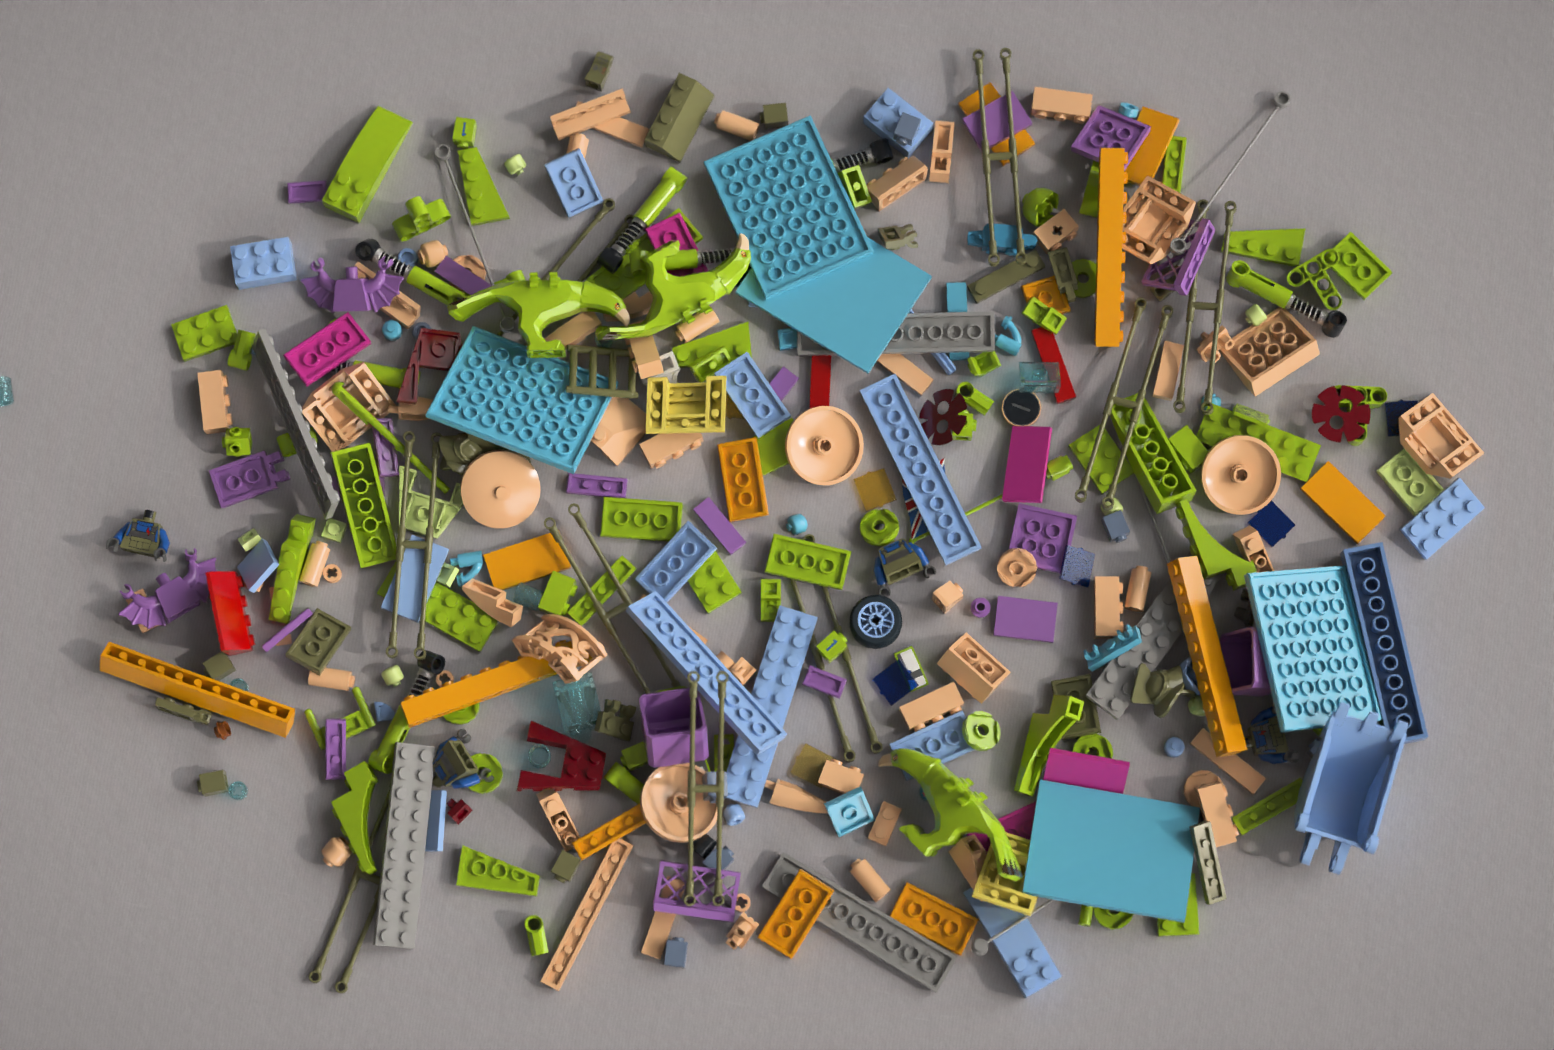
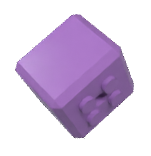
M1248 627L1222 634L1219 642L1233 695L1261 697L1272 694L1256 627Z
M689 688L643 694L639 698L641 727L648 764L654 768L689 763L691 698L689 697ZM698 690L695 708V762L703 761L709 756L707 726Z

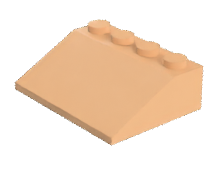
M1279 307L1266 315L1267 319L1259 326L1251 325L1231 338L1234 346L1229 350L1223 347L1219 350L1242 383L1254 396L1259 395L1320 354L1316 339L1286 308Z

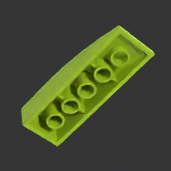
M377 106L354 141L322 199L324 206L360 223L413 122Z
M1138 393L1124 399L1135 402ZM1144 398L1126 456L1156 514L1175 508L1182 500L1192 501L1196 489L1146 398ZM1114 404L1110 417L1123 446L1133 409Z
M368 442L330 452L360 568L395 560L397 546L371 444Z

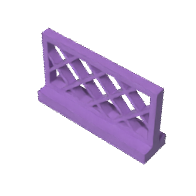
M1202 218L1201 221L1197 222L1195 227H1198L1197 231L1190 236L1188 235L1185 239V242H1190L1191 245L1182 255H1176L1171 259L1167 255L1168 260L1160 265H1157V262L1149 264L1141 283L1144 286L1178 291L1180 295L1187 296L1215 232L1211 221ZM1190 220L1185 233H1187V230L1190 229L1195 220ZM1183 258L1182 265L1174 268L1173 263ZM1171 265L1173 270L1162 275L1160 270ZM1159 273V278L1154 281L1149 280L1151 275ZM1176 275L1174 284L1166 283L1165 280Z
M660 860L652 904L653 911L734 922L741 872L721 869V879L728 875L736 877L734 885L728 889L722 882V887L725 889L722 895L724 896L728 893L732 899L731 907L712 905V901L705 904L698 898L707 890L713 896L710 888L714 886V882L707 886L701 877L706 873H713L716 877V868L693 865V871L697 875L694 878V882L699 879L705 888L697 894L694 893L698 902L693 906H687L678 894L686 889V881L681 874L688 870V864ZM664 866L673 867L676 871V874L668 880L663 875ZM679 876L685 885L675 891L670 882ZM668 885L673 894L668 898L659 897L660 889ZM717 896L714 901L719 902L718 900L721 897ZM693 897L690 898L687 902H692Z

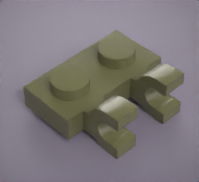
M907 224L903 227L890 226L878 228V235L886 249L898 250L900 247H904L905 244L910 248H918L917 242L914 241V237H917V232L915 230L911 231L913 230L912 224Z
M605 699L604 712L599 711L594 731L623 741H630L634 725L630 718L634 716L637 707L622 705L617 700ZM620 709L619 717L615 716V713Z

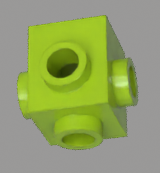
M964 410L958 413V415L967 416L965 425L959 435L952 431L953 440L971 441L972 431H976L977 420L973 419V413Z
M239 427L226 429L225 436H222V447L226 448L227 456L251 455L253 445L251 429Z

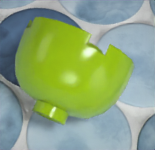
M1035 188L1027 193L1022 199V211L1025 219L1034 226L1040 227L1054 216L1051 212L1053 208H1058L1059 195L1047 188Z

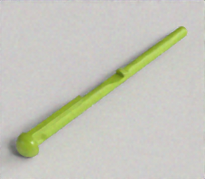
M335 382L332 385V393L366 425L370 423L395 446L397 451L404 455L405 445L343 388V382ZM412 453L410 462L431 481L432 471ZM436 477V486L446 494L450 488L439 477Z

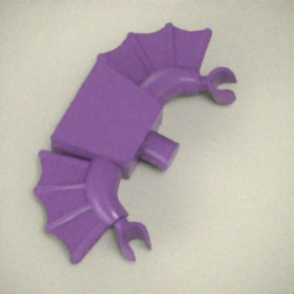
M386 256L378 261L380 270L377 271L372 279L367 277L358 278L357 266L345 267L346 278L333 280L322 269L325 265L324 260L318 258L317 261L320 266H317L315 261L311 263V269L318 272V275L301 279V282L306 286L307 296L313 298L319 308H326L331 313L335 311H369L372 309L374 312H378L381 307H389L394 296L400 294L399 286L404 277L386 274L385 271L392 266L393 260L390 259L386 264L384 262Z
M194 548V554L188 555L186 549L185 559L189 562L187 575L183 579L176 577L170 580L166 573L160 574L156 577L160 587L155 590V595L150 597H143L138 593L135 594L131 586L125 584L124 586L129 592L123 593L120 591L124 599L133 600L119 612V616L128 618L132 625L141 624L150 629L157 625L166 626V623L169 624L200 606L201 600L206 603L209 589L205 572L217 571L215 568L216 558H211L197 564L195 563L197 550Z

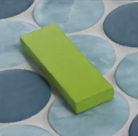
M1172 136L1165 152L1162 184L1181 193L1187 137Z

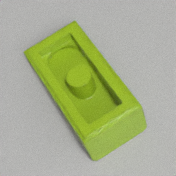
M722 346L694 360L688 366L699 383H703L706 381V376L715 375V372L733 360L725 346Z
M719 734L714 735V772L718 770ZM724 734V739L730 742V744H723L724 772L727 771L733 753L734 734Z

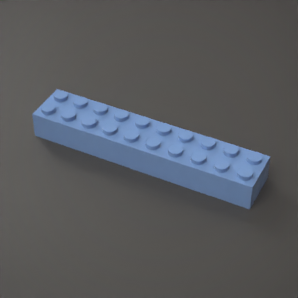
M1383 542L1344 549L1340 553L1342 566L1345 565L1379 703L1382 716L1379 725L1393 729L1399 720L1407 722V735L1404 744L1423 741L1428 738V733Z

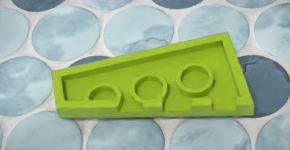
M477 147L458 150L471 225L476 226L510 219Z
M1306 228L1230 231L1228 254L1298 267ZM1224 233V238H1223V243H1222V248H1221V252H1222V253H1223V247H1224L1225 233Z
M745 322L673 347L672 351L679 368L689 367L688 364L722 346H725L733 361L746 352L752 358L749 323Z
M462 845L457 886L537 897L539 875Z

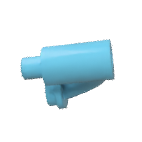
M1006 316L1001 326L1004 327V330L1009 328L1013 339L1003 334H1000V336L995 334V346L1016 356L1022 346L1021 336L1011 321L1013 317Z
M482 551L457 554V558L450 559L452 566L459 565V568L473 566L466 575H463V573L457 575L458 587L463 586L478 574L483 564Z

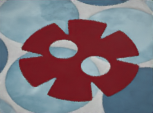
M1342 385L1339 396L1335 386H1332L1317 396L1325 406L1313 404L1312 420L1314 424L1325 422L1318 429L1322 436L1333 442L1340 443L1343 432L1348 442L1359 438L1365 432L1357 422L1369 424L1371 411L1369 404L1357 406L1365 398L1358 390ZM1342 399H1349L1353 404L1352 410L1349 412L1341 411L1339 402ZM1340 416L1344 421L1343 426L1340 429L1332 428L1330 425L1331 417Z
M943 389L933 394L935 405L930 400H927L921 409L919 418L928 420L921 424L927 438L929 439L934 433L932 445H944L953 440L951 430L959 435L965 425L967 416L958 415V413L966 410L967 405L960 393L952 400L953 389ZM942 401H946L949 404V409L945 414H939L937 411L938 405ZM941 420L948 422V428L944 433L937 431V425Z

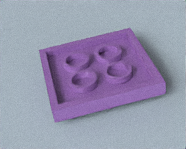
M1098 105L1072 144L1071 151L1099 162V147L1125 148V152H1128V164H1124L1125 171L1149 134L1151 126Z
M1019 503L1009 549L1021 548L1030 552L1036 560L1037 569L1062 574L1063 566L1065 575L1066 567L1064 566H1067V564L1064 563H1067L1065 561L1068 560H1064V556H1066L1071 548L1077 516Z

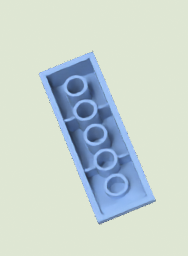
M972 887L963 892L989 938L1025 916V914L986 901L981 902L979 899L972 897L974 891ZM1027 918L992 940L993 945L1025 998L1062 977Z

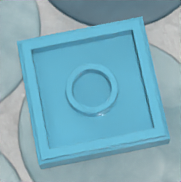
M861 786L824 803L838 837L875 821Z

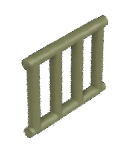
M567 345V350L570 352L569 386H566V393L638 399L636 372L632 365V361L635 359L630 358L628 349ZM578 353L589 354L588 387L576 386ZM597 355L609 356L608 389L596 388ZM617 356L629 357L628 390L616 389Z

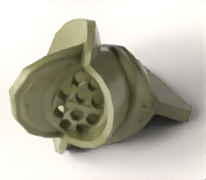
M465 432L454 436H441L439 445L444 456L439 469L444 471L451 469L463 475L467 466L476 457L485 452L500 448L494 443Z
M1144 663L1139 664L1130 697L1131 703L1153 704L1154 715L1163 718L1168 714L1179 695L1195 699L1196 693L1185 689L1181 666L1177 665L1169 670L1159 669L1150 672Z

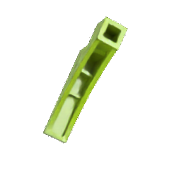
M1188 500L1180 501L1176 505L1175 513L1177 518L1181 519L1184 526L1182 527L1185 538L1189 539L1191 544L1189 548L1192 556L1198 557L1204 580L1227 573L1226 581L1229 586H1232L1233 591L1247 587L1244 575L1247 573H1257L1253 561L1248 562L1220 545L1201 525Z
M296 514L291 519L288 539L281 546L268 620L285 624L290 622L296 589L306 553L313 537L316 518Z
M1053 695L1049 714H1032L1014 791L1027 796H1034L1039 777L1047 762L1049 749L1055 748L1067 730L1076 721H1080L1084 701L1072 696Z
M363 761L344 772L346 777L344 782L351 791L333 800L331 803L334 807L332 812L335 818L339 819L342 824L340 826L342 833L345 837L348 836L351 842L348 844L349 848L359 859L357 864L360 870L372 875L378 870L369 846L368 813L375 784L379 781L369 763Z

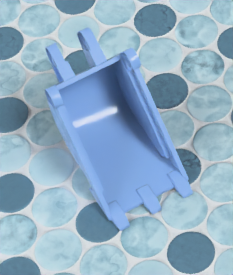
M1340 702L1335 711H1332L1319 736L1322 738V741L1304 775L1294 814L1295 830L1303 833L1306 831L1300 863L1310 866L1314 851L1318 849L1321 837L1335 840L1329 872L1338 875L1342 872L1351 846L1361 848L1364 852L1374 854L1379 843L1378 830L1408 727V723L1401 720L1398 721L1393 729L1377 725L1379 713L1372 711L1368 713L1364 720L1349 716L1347 714L1350 704Z

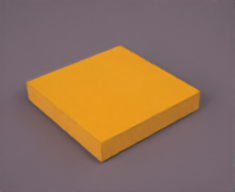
M1054 276L1021 285L1026 304L1034 296L1043 304L1054 308L1061 314L1071 311L1065 293L1061 294L1060 290H1058Z

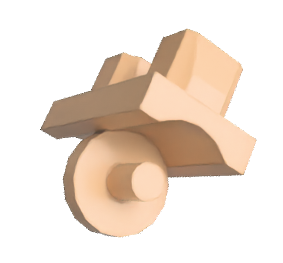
M1224 326L1219 327L1215 363L1220 359L1219 350L1222 347L1229 350L1234 346V342ZM1214 331L1209 335L1206 332L1201 334L1203 341L1199 343L1200 346L1197 348V351L1204 362L1210 361Z
M741 657L729 671L744 685L757 670Z
M743 912L726 935L728 938L726 944L734 950L738 946L742 949L759 924L754 922L752 917L748 918L747 914Z

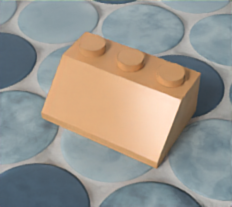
M913 155L910 158H903L894 169H887L878 180H871L866 186L876 209L881 211L926 180L927 166Z
M965 633L948 648L936 663L981 704L1011 673L968 633Z

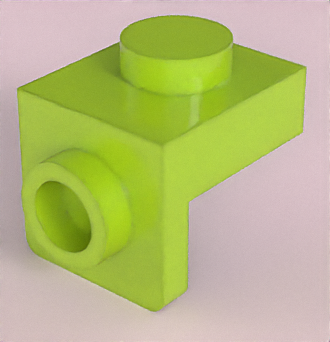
M982 352L975 357L967 358L969 363L968 369L975 376L982 377L1001 367L995 352Z

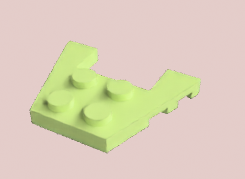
M401 465L399 467V526L404 479V466ZM409 468L405 527L408 531L426 536L430 496L412 491L418 472ZM459 483L455 485L450 502L435 498L432 527L434 528V539L440 537L464 505L460 492L461 484Z

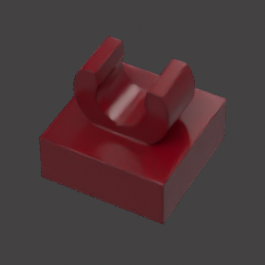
M451 798L446 803L451 808L447 814L458 825L473 811L462 799L456 803Z

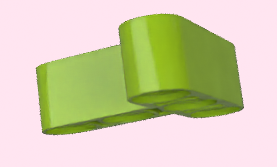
M1094 160L1079 214L1097 218L1099 162Z
M417 196L405 203L408 214L393 221L392 226L399 240L404 242L448 221L451 215L443 199H437L425 205L422 198Z
M1326 249L1288 273L1287 282L1293 287L1301 286L1310 280L1327 309L1337 310L1342 305V297L1326 272L1327 269L1336 265L1339 261V254L1336 250ZM1327 252L1335 254L1336 259L1333 263L1325 261V254ZM1315 262L1318 264L1319 269L1316 273L1308 271L1309 263ZM1294 272H1298L1302 277L1298 284L1293 283L1290 279ZM1320 279L1328 281L1329 287L1326 290L1318 288V281ZM1330 296H1336L1339 299V304L1336 307H1331L1328 304Z
M1342 385L1335 386L1338 393H1340ZM1350 386L1358 390L1365 397L1357 406L1369 404L1370 408L1376 409L1380 408L1387 400V392L1382 387ZM1372 395H1380L1382 401H1375ZM1342 399L1339 402V407H1347V412L1352 410L1353 404L1349 399ZM1357 422L1365 432L1361 435V439L1348 442L1350 445L1359 446L1367 437V424Z

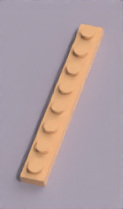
M622 839L611 843L541 980L542 983L560 991L633 848L632 844Z

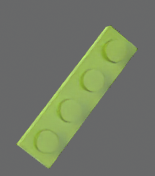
M623 555L611 566L621 585L637 570ZM607 571L590 588L601 605L618 590ZM586 592L567 614L579 625L583 626L597 611Z
M1301 777L1232 817L1231 820L1236 825L1240 835L1248 833L1295 805L1303 782Z

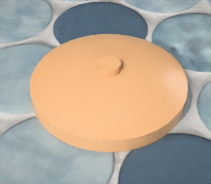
M817 406L802 412L791 423L785 439V453L791 468L800 478L816 485H833L847 479L857 469L863 455V437L858 424L848 413L836 407Z
M1234 435L1216 443L1208 451L1201 467V483L1206 496L1219 509L1236 515L1254 513L1265 507L1276 495L1281 481L1280 463L1274 451L1260 439L1248 435Z
M492 450L479 455L467 466L461 479V498L467 512L480 524L491 528H509L526 520L536 508L540 498V481L535 468L524 456L510 450Z
M689 763L659 767L647 778L640 795L641 812L647 825L657 835L672 842H688L689 807H687ZM695 765L696 785H702V776L706 771ZM696 793L693 841L704 836L717 821L716 803H710V800H703V793Z

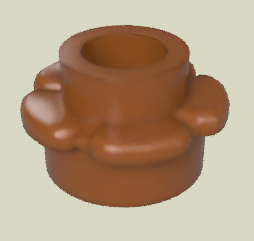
M217 721L214 733L217 738L225 740L228 736H231V728L226 721Z

